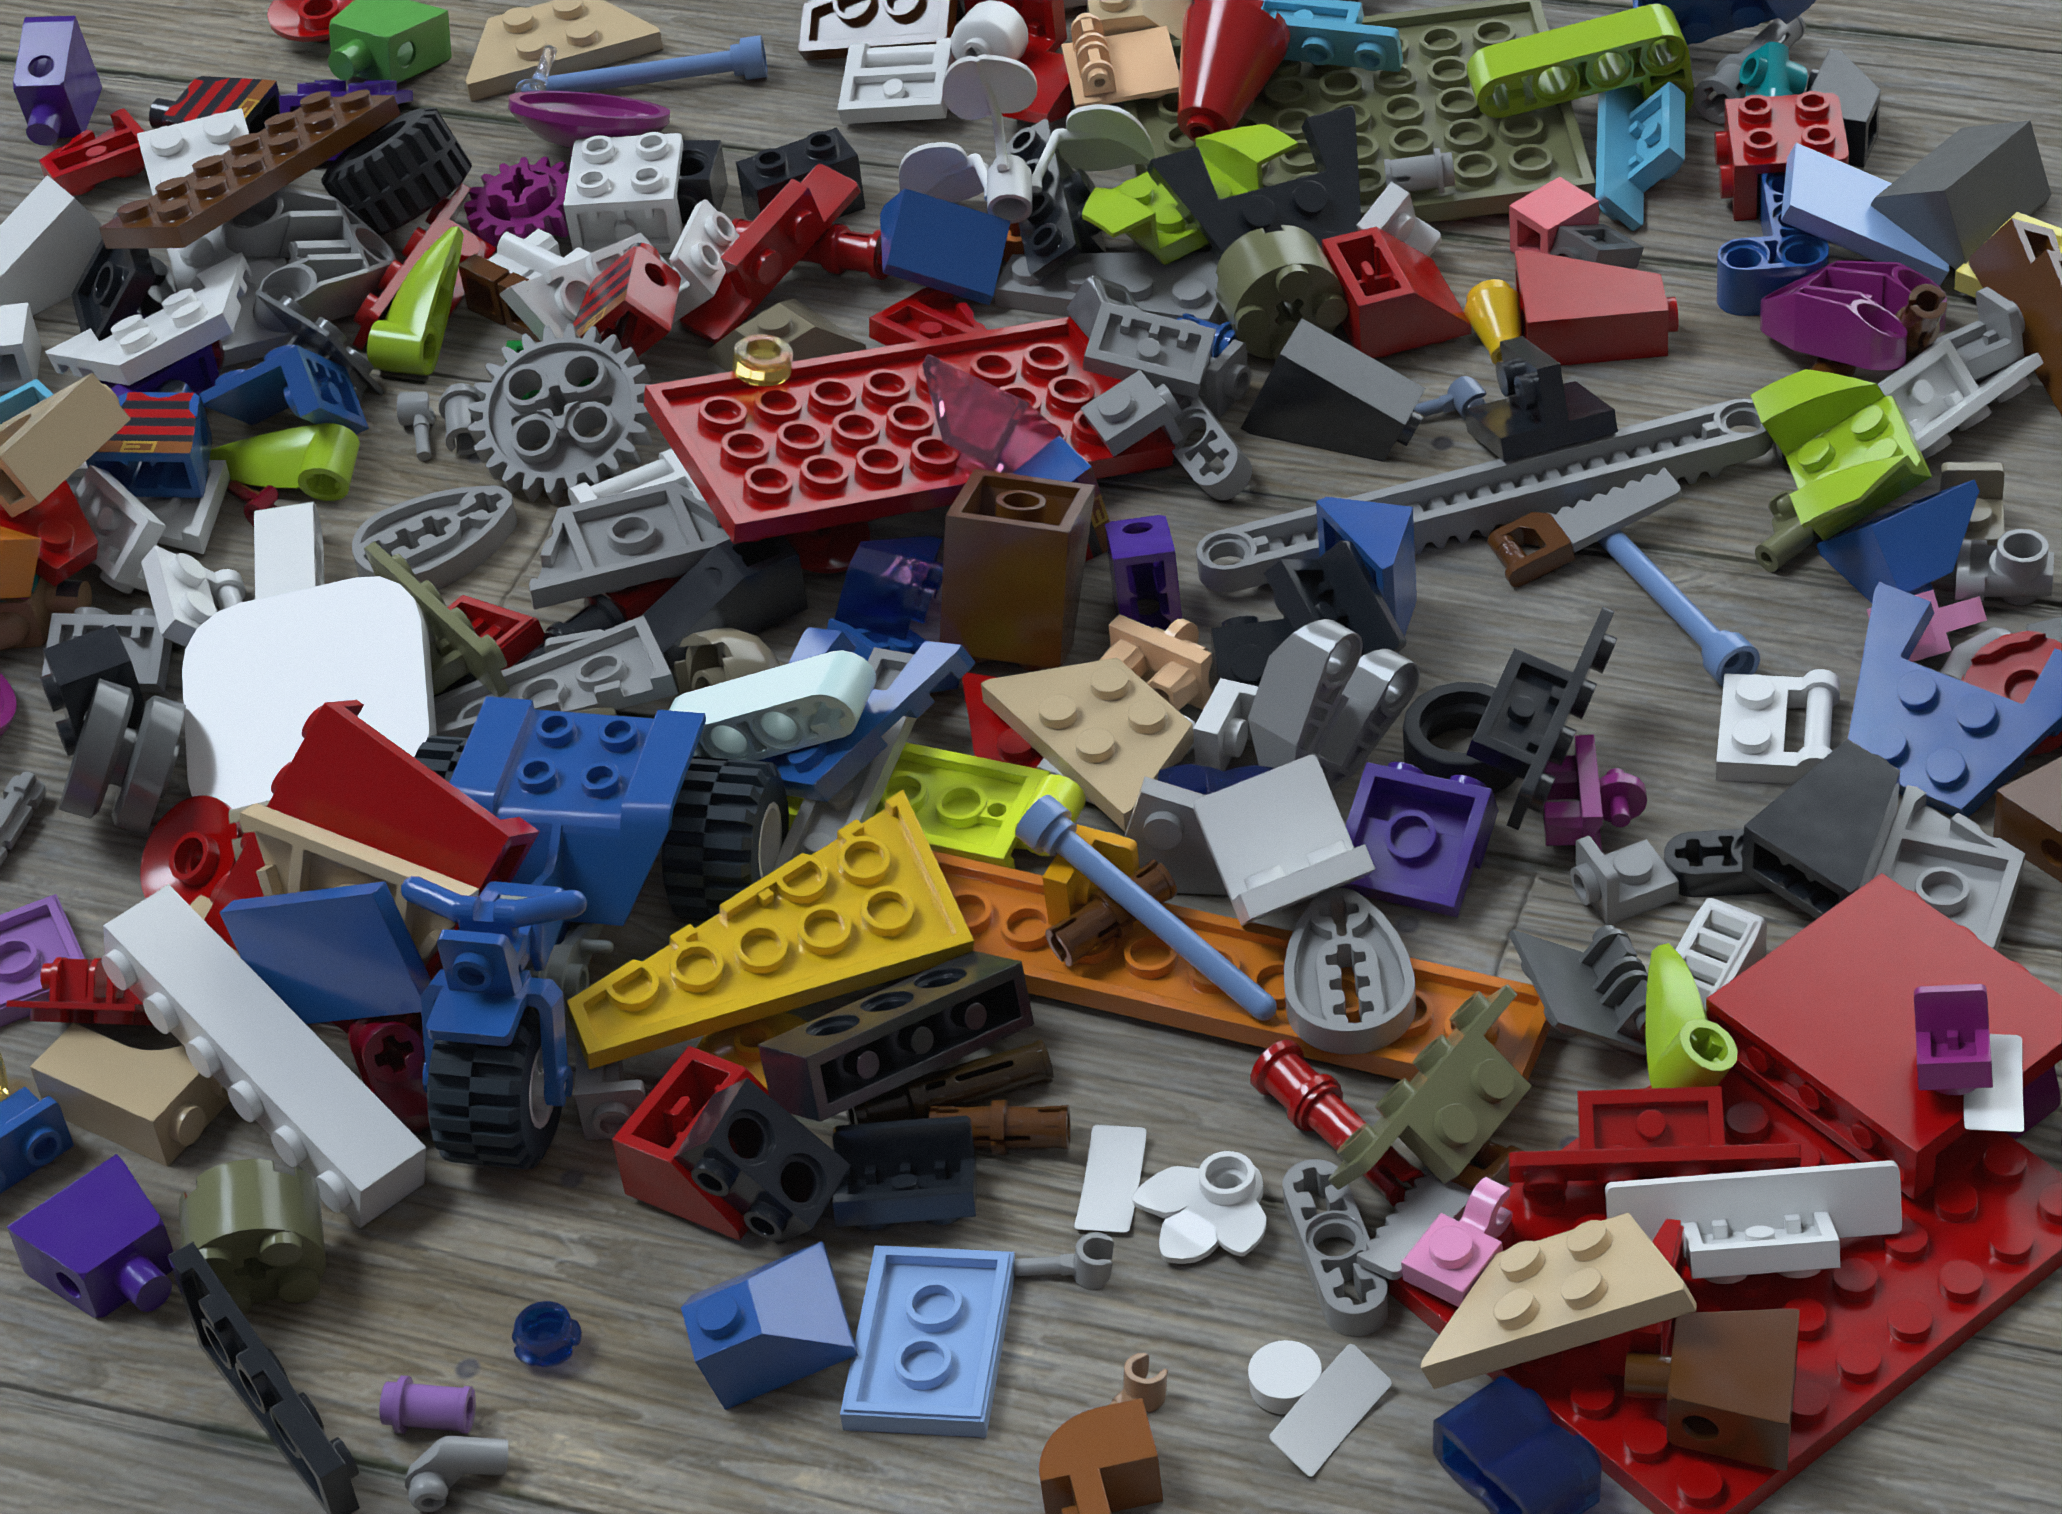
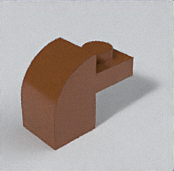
M1142 1398L1082 1412L1063 1423L1051 1435L1043 1448L1039 1462V1477L1045 1514H1111L1112 1512L1163 1502L1158 1454Z

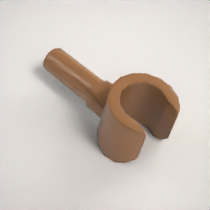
M1137 1353L1130 1356L1124 1365L1123 1390L1112 1399L1109 1405L1142 1398L1146 1412L1159 1409L1166 1397L1168 1370L1163 1369L1157 1376L1146 1378L1149 1370V1355Z

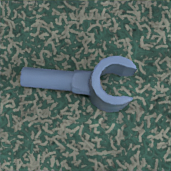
M1462 376L1450 385L1446 395L1418 403L1414 410L1424 415V417L1457 410L1465 420L1464 409L1486 404L1482 398L1486 395V391L1477 380L1468 376Z

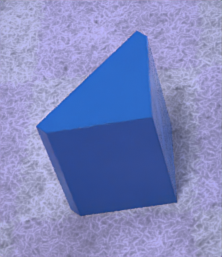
M904 188L883 206L880 213L883 273L990 305L1011 221Z
M1325 497L1316 501L1319 557L1339 541L1353 542L1405 637L1417 602L1413 507Z

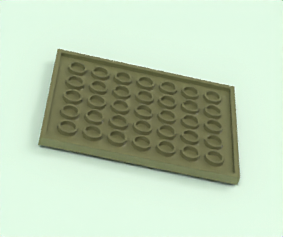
M1490 0L1364 16L1363 25L1398 29L1403 55V64L1399 72L1369 71L1363 68L1329 64L1315 65L1310 62L1283 59L1235 127L1267 124L1298 142L1297 148L1262 165L1264 188L1319 173L1301 126L1307 117L1352 105L1356 116L1361 219L1387 188L1384 159L1393 160L1434 154V148H1440V153L1452 152L1455 186L1444 187V193H1439L1438 188L1408 191L1416 217L1425 223L1443 220L1458 221L1467 217L1498 213L1509 214V205L1558 177H1562L1595 198L1596 182L1571 100L1508 117L1493 118L1480 111L1467 75V63L1470 57L1478 50L1490 45L1549 30L1540 0ZM1174 40L1171 43L1180 73L1181 40ZM1178 92L1168 93L1155 99L1140 98L1122 102L1123 109L1132 114L1147 130L1154 147L1155 158L1196 147V143L1191 141L1180 130L1177 123ZM1133 164L1135 177L1147 172L1149 164ZM1209 243L1193 252L1211 250L1213 246Z

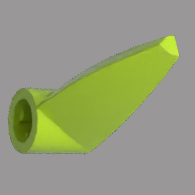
M459 226L449 228L421 256L401 284L385 320L375 321L372 325L367 342L368 361L374 367L373 370L416 375H430L435 370L448 321L464 234Z
M322 423L271 432L211 449L210 460H226L230 479L241 483L261 487L272 485L275 488H300L305 494L315 499L336 501L343 499L348 494L360 442L358 436L352 430L334 423Z
M1669 943L1657 946L1651 952L1646 991V1051L1652 1088L1718 1086L1737 1061L1738 1050L1736 1044L1726 1030L1718 1024L1707 1020L1700 993L1692 973L1682 956Z

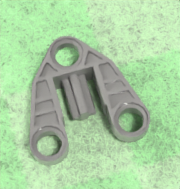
M284 187L224 223L220 233L221 241L225 247L236 254L241 252L243 256L249 257L278 256L279 258H290L288 265L274 270L262 280L259 290L277 301L283 295L288 296L310 314L309 320L314 323L319 317L331 321L357 313L370 293L376 296L382 291L377 288L390 264L394 259L396 260L393 250L384 239L337 198ZM256 296L253 306V317L264 328L273 332H290Z
M1323 619L1314 621L1295 631L1269 656L1248 716L1261 774L1312 754L1318 758L1331 792L1336 790L1357 772L1414 696L1420 679V670L1417 664L1390 649L1375 650L1361 657L1363 648L1362 638L1354 631L1334 620Z

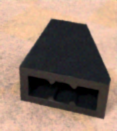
M1301 318L1278 356L1240 429L1251 435L1384 462L1396 441L1404 446L1408 445L1424 415L1414 409L1426 388Z
M1846 739L1744 825L1742 872L1818 919L1874 878L1897 814L1900 770L1890 765L1883 757L1872 754Z

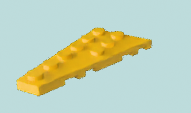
M901 790L885 801L884 810L863 823L858 819L850 822L837 831L836 840L814 854H799L720 904V913L698 927L694 928L691 924H688L670 936V944L644 961L634 959L567 1000L568 1018L589 1069H593L931 969L973 951L974 939L904 790Z

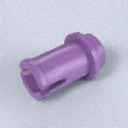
M401 1375L397 1382L387 1381L383 1386L379 1407L381 1424L391 1425L395 1433L402 1434L406 1433L408 1427L453 1430L468 1434L471 1431L475 1417V1390L469 1386L460 1388L413 1384L410 1376Z

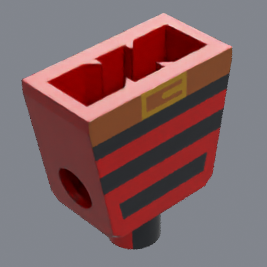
M647 243L632 244L624 255L598 275L590 284L573 323L579 337L583 338L588 329L594 326L597 328L602 342L614 334L617 336L623 350L631 347L638 358L671 331L681 282L678 272L660 260V253L652 245Z

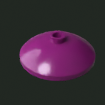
M527 91L514 93L509 96L508 109L516 120L539 138L562 147L570 148V157H572L574 142L578 139H588L598 135L623 137L638 136L649 132L660 133L670 123V110L666 107L632 98L571 91Z

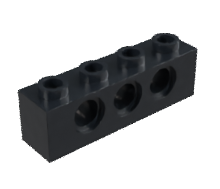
M970 951L758 1044L769 1096L790 1114L822 1122L1035 1024L1022 961Z

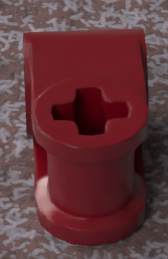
M399 1014L355 1019L350 1025L348 1043L362 1082L414 1135L430 1129L427 1093L423 1089L425 1051L423 1041L417 1032L409 1027ZM392 1035L388 1040L390 1050L380 1055L379 1053L383 1051L382 1039Z

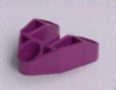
M1835 261L1762 298L1760 330L1762 333L1794 351L1869 370L1897 369L1906 363L1908 332L1895 315L1901 308L1907 305L1908 297L1916 286L1932 284L1939 287V285L1900 262ZM1947 308L1939 321V333L1943 332L1946 328Z

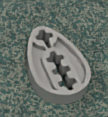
M495 485L460 487L409 499L374 514L359 527L352 541V553L358 576L376 577L364 551L366 546L375 541L391 557L397 553L400 554L407 561L420 583L428 580L437 590L450 585L483 564L504 544L516 528L517 516L512 495L507 489Z
M1334 888L1323 891L1315 896L1297 921L1288 943L1284 964L1286 1014L1289 1024L1303 1041L1326 1052L1351 1055L1381 1049L1401 1037L1409 1028L1415 1016V976L1409 954L1398 932L1384 914L1358 892L1351 889ZM1345 919V936L1337 934L1336 924H1334L1333 920ZM1352 967L1355 974V990L1359 1003L1361 1022L1348 1023L1340 968Z

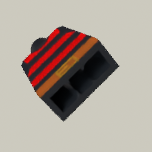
M201 76L195 78L176 101L163 98L155 99L150 107L149 122L153 129H158L163 126H170L242 108L249 134L258 133L266 128L264 122L267 119L280 114V93L277 81Z

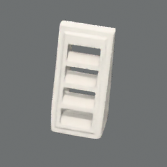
M1714 898L1706 899L1676 948V951L1686 962L1692 976L1715 984L1712 986L1694 979L1705 1011L1707 997L1766 955V920L1759 915ZM1707 953L1714 957L1727 961V963L1708 957L1705 954Z

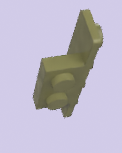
M375 541L366 546L364 551L375 576L399 583L416 600L431 622L436 641L429 642L434 695L443 692L449 685L468 673L476 677L496 697H502L507 694L509 688L501 672L507 666V661L497 643L487 634L480 638L461 609L455 607L449 610L435 586L428 580L420 583L407 561L400 554L397 553L391 557Z
M1508 984L1487 998L1480 991L1470 996L1450 1017L1449 1020L1456 1026L1450 1036L1446 1038L1443 1034L1439 1035L1414 1059L1413 1065L1419 1072L1411 1082L1406 1078L1400 1080L1378 1101L1375 1108L1382 1114L1378 1121L1372 1127L1368 1123L1363 1124L1340 1146L1337 1154L1344 1161L1328 1179L1337 1190L1367 1173L1397 1138L1443 1184L1457 1177L1532 1086L1483 1036L1517 996V993Z

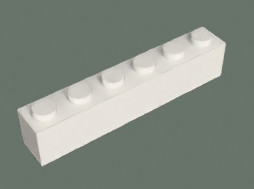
M169 884L103 925L105 955L102 957V965L114 985L121 990L129 988L143 1003L145 1012L152 1024L163 1034L171 1032L185 1046L187 1056L195 1069L206 1078L213 1075L228 1091L229 1099L238 1114L246 1121L253 1122L256 1120L271 1136L275 1150L285 1163L291 1167L299 1165L315 1179L319 1187L320 1198L332 1211L336 1213L343 1211L359 1228H362L424 1185L426 1146Z

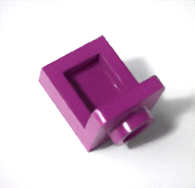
M1983 984L1920 986L1915 988L1914 1012L1918 1090H1936L1945 1095H1963L1974 1091L1976 1088H1993L1986 986Z

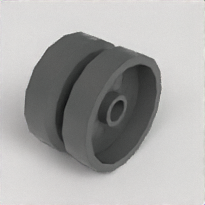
M99 679L74 752L59 810L91 819L100 811L108 786L112 784L118 786L111 811L114 826L146 835L159 799L164 798L180 748L177 740L186 705L154 695L145 702L136 729L127 728L134 701L131 688Z

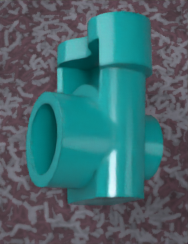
M1768 42L1749 54L1743 61L1739 72L1740 82L1747 85L1745 97L1749 95H1763L1766 97L1799 95L1804 92L1808 79L1805 66L1789 60V48L1779 42Z

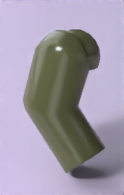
M1786 490L1776 494L1771 498L1768 505L1770 512L1774 515L1771 521L1774 534L1755 548V556L1759 564L1769 572L1778 570L1804 551L1812 543L1815 536V531L1811 526L1804 529L1799 521L1789 495L1795 492L1794 490Z

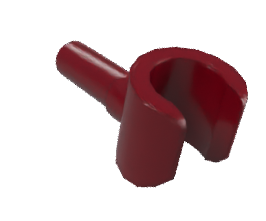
M236 480L228 484V492L247 503L243 511L246 519L253 527L254 512L256 510L277 507L274 503L278 500L279 494L272 485H267L258 492Z

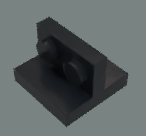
M116 212V214L114 215L113 219H115L116 217H118V213H117V212ZM101 239L71 296L81 333L91 328L97 339L101 341L113 335L111 328L119 321L138 314L142 315L143 319L164 309L162 302L177 291L170 267L156 257L151 256L148 248L106 249L103 239Z
M1523 336L1500 341L1503 361L1496 363V376L1502 394L1508 398L1464 409L1467 431L1503 461L1618 432L1615 409L1576 381L1563 384L1560 363Z

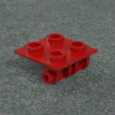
M56 957L53 963H44L40 973L42 988L50 989L49 1002L7 1000L6 1007L30 1008V1021L153 1025L145 1012L143 1003L129 988L121 990L110 980L103 968L102 958H94L92 960Z

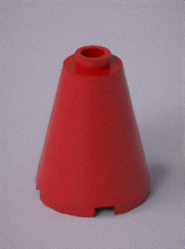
M1201 0L1194 5L1192 1L1186 9L1182 21L1177 123L1180 130L1195 143V138L1235 129L1286 56L1290 32L1285 19L1278 12L1274 19L1269 13L1261 9L1263 0Z

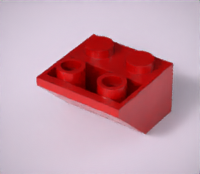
M1377 226L1322 240V251L1343 288L1345 301L1348 305L1347 317L1341 325L1355 349L1371 358L1387 357L1393 353L1429 344H1438L1449 339L1471 334V323L1465 316L1464 311L1434 260Z
M688 1046L612 1138L624 1193L740 1241L749 1230V1227L744 1222V1216L720 1196L712 1195L701 1189L692 1179L691 1172L673 1157L713 1094L745 1078L750 1079L767 1095H769L768 1090L746 1067ZM728 1135L730 1146L738 1155L736 1144Z

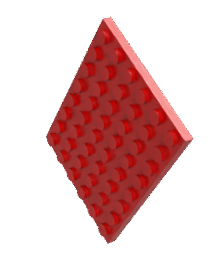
M1733 1066L1718 1084V1086H1722L1725 1145L1801 1144L1802 1159L1800 1167L1863 1163ZM1968 1130L1936 1155L1933 1186L1914 1200L1901 1191L1902 1230L1899 1233L1839 1238L1840 1268L1821 1269L1818 1274L1807 1278H1788L1777 1272L1749 1274L1745 1279L1736 1283L1717 1284L1709 1282L1704 1278L1692 1279L1685 1257V1270L1682 1280L1697 1303L1695 1312L1768 1309L1800 1310L1798 1356L1787 1470L1772 1469L1673 1445L1666 1439L1667 1401L1624 1397L1625 1377L1606 1374L1600 1368L1599 1340L1490 1372L1487 1375L1652 1513L1748 1514L2062 1266V1173L2003 1131ZM1579 1137L1561 1150H1579ZM1568 1181L1567 1189L1549 1193L1530 1192L1524 1189V1183H1514L1509 1187V1197L1501 1205V1207L1512 1211L1513 1217L1504 1232L1496 1239L1502 1242L1503 1251L1523 1241H1538L1573 1230L1587 1221L1607 1219L1605 1190L1597 1187V1181ZM1403 1276L1397 1280L1389 1279V1293L1440 1335L1458 1307L1404 1281ZM1677 1317L1673 1321L1666 1355H1672Z

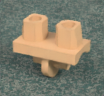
M1119 614L1109 624L1111 647L1100 660L1120 659L1178 711L1187 703L1203 710L1213 693L1208 682L1212 664V653L1207 648L1198 645L1199 631L1197 626L1188 620L1177 619L1165 631L1158 627L1151 628Z

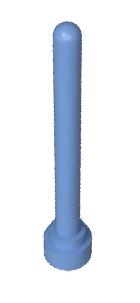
M762 35L740 38V44L730 45V50L524 79L517 83L515 92H591L734 71L735 76L745 75L746 80L768 77L766 52Z
M1621 530L1597 541L1702 648L1703 667L1720 686L1723 687L1724 673L1752 675L1756 672L1760 662L1758 650L1742 634L1727 630L1720 631Z
M1045 795L1026 811L1018 823L1016 836L1036 853L1045 851L1050 856L1057 854L1062 856L1253 1017L1264 1021L1275 1015L1277 1004L1269 993L1075 833L1077 825L1071 821L1072 813L1051 795Z

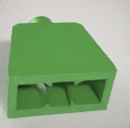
M354 0L331 19L329 24L331 54L328 57V65L334 76L340 80L346 81L357 76L368 80H397V83L452 58L448 10L411 0Z

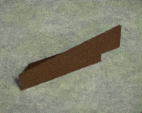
M2011 218L1970 256L1969 266L1983 288L1989 287L2007 300L2013 301L2019 307L2025 321V331L2022 333L2024 355L2028 357L2037 352L2044 363L2034 371L2062 415V253H2060L2053 229Z

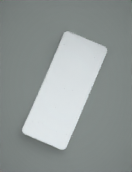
M1990 1034L1993 1088H1976L1974 1091L1964 1094V1127L1969 1130L2023 1132L2022 1038L2018 1035Z
M1109 1125L1093 1126L1084 1184L1074 1224L1075 1229L1126 1233L1130 1230L1135 1209L1131 1197L1139 1188L1147 1134L1145 1128Z
M1354 1344L1347 1345L1269 1435L1271 1442L1307 1476H1314L1338 1445L1391 1386V1379Z

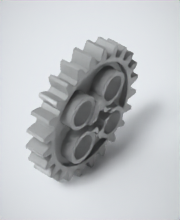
M568 323L562 338H556L550 326H545L543 341L536 344L525 333L522 335L524 350L516 353L511 348L504 346L501 349L507 361L504 366L492 363L485 365L492 382H478L473 386L482 400L468 404V410L474 421H476L468 426V430L475 443H477L474 446L477 455L482 463H486L485 466L494 480L502 478L506 488L512 494L523 486L526 496L532 502L545 489L552 504H558L563 490H568V488L584 482L588 485L591 484V486L602 482V478L608 474L612 477L623 474L619 466L623 461L637 465L641 463L634 445H651L653 441L645 427L655 424L644 406L645 385H651L648 384L651 378L645 365H638L640 362L631 347L623 350L616 335L612 334L602 342V338L594 326L588 329L583 338L579 337L573 323ZM597 377L591 384L585 387H577L584 379ZM540 390L535 397L521 400L528 392ZM605 427L604 431L599 435L585 438L591 430ZM548 440L547 444L536 451H529L530 447L536 442Z

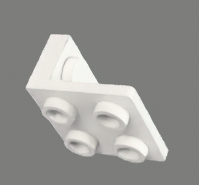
M649 132L638 136L623 137L598 135L588 139H578L574 142L564 200V210L573 250L579 247L592 253L642 233L659 253L673 252L683 232L677 199L683 151V139L680 133L662 134L659 132Z
M1311 754L1201 797L1193 803L1194 812L1241 926L1314 898L1323 891L1339 888L1364 878L1375 870L1366 845L1354 848L1318 758L1315 755Z

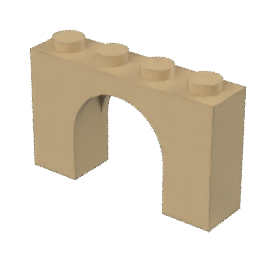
M93 373L0 424V504L12 518L40 504L131 420L120 406L116 394L107 385L101 383Z
M199 895L190 906L204 920L212 903L210 898ZM72 1023L30 1066L41 1099L51 1096L60 1105L66 1121L167 1167L188 1145L193 1144L200 1137L203 1129L230 1102L228 1091L213 1075L206 1078L195 1069L187 1056L184 1045L163 1050L131 1048L76 1023Z

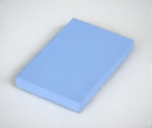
M1796 143L1787 157L1781 215L1782 222L1873 261L1900 262L1930 278L1939 287L1949 272L1948 263L1871 206L1874 198L1892 183Z
M875 1245L855 1339L858 1355L851 1358L840 1411L843 1430L987 1438L1015 1279L1014 1252Z

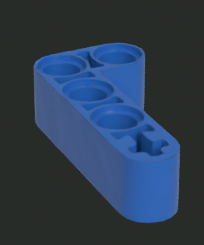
M1786 172L1757 174V205L1763 236L1733 239L1724 243L1718 249L1717 303L1726 313L1736 316L1760 315L1762 298L1828 265V241L1786 224L1781 220Z

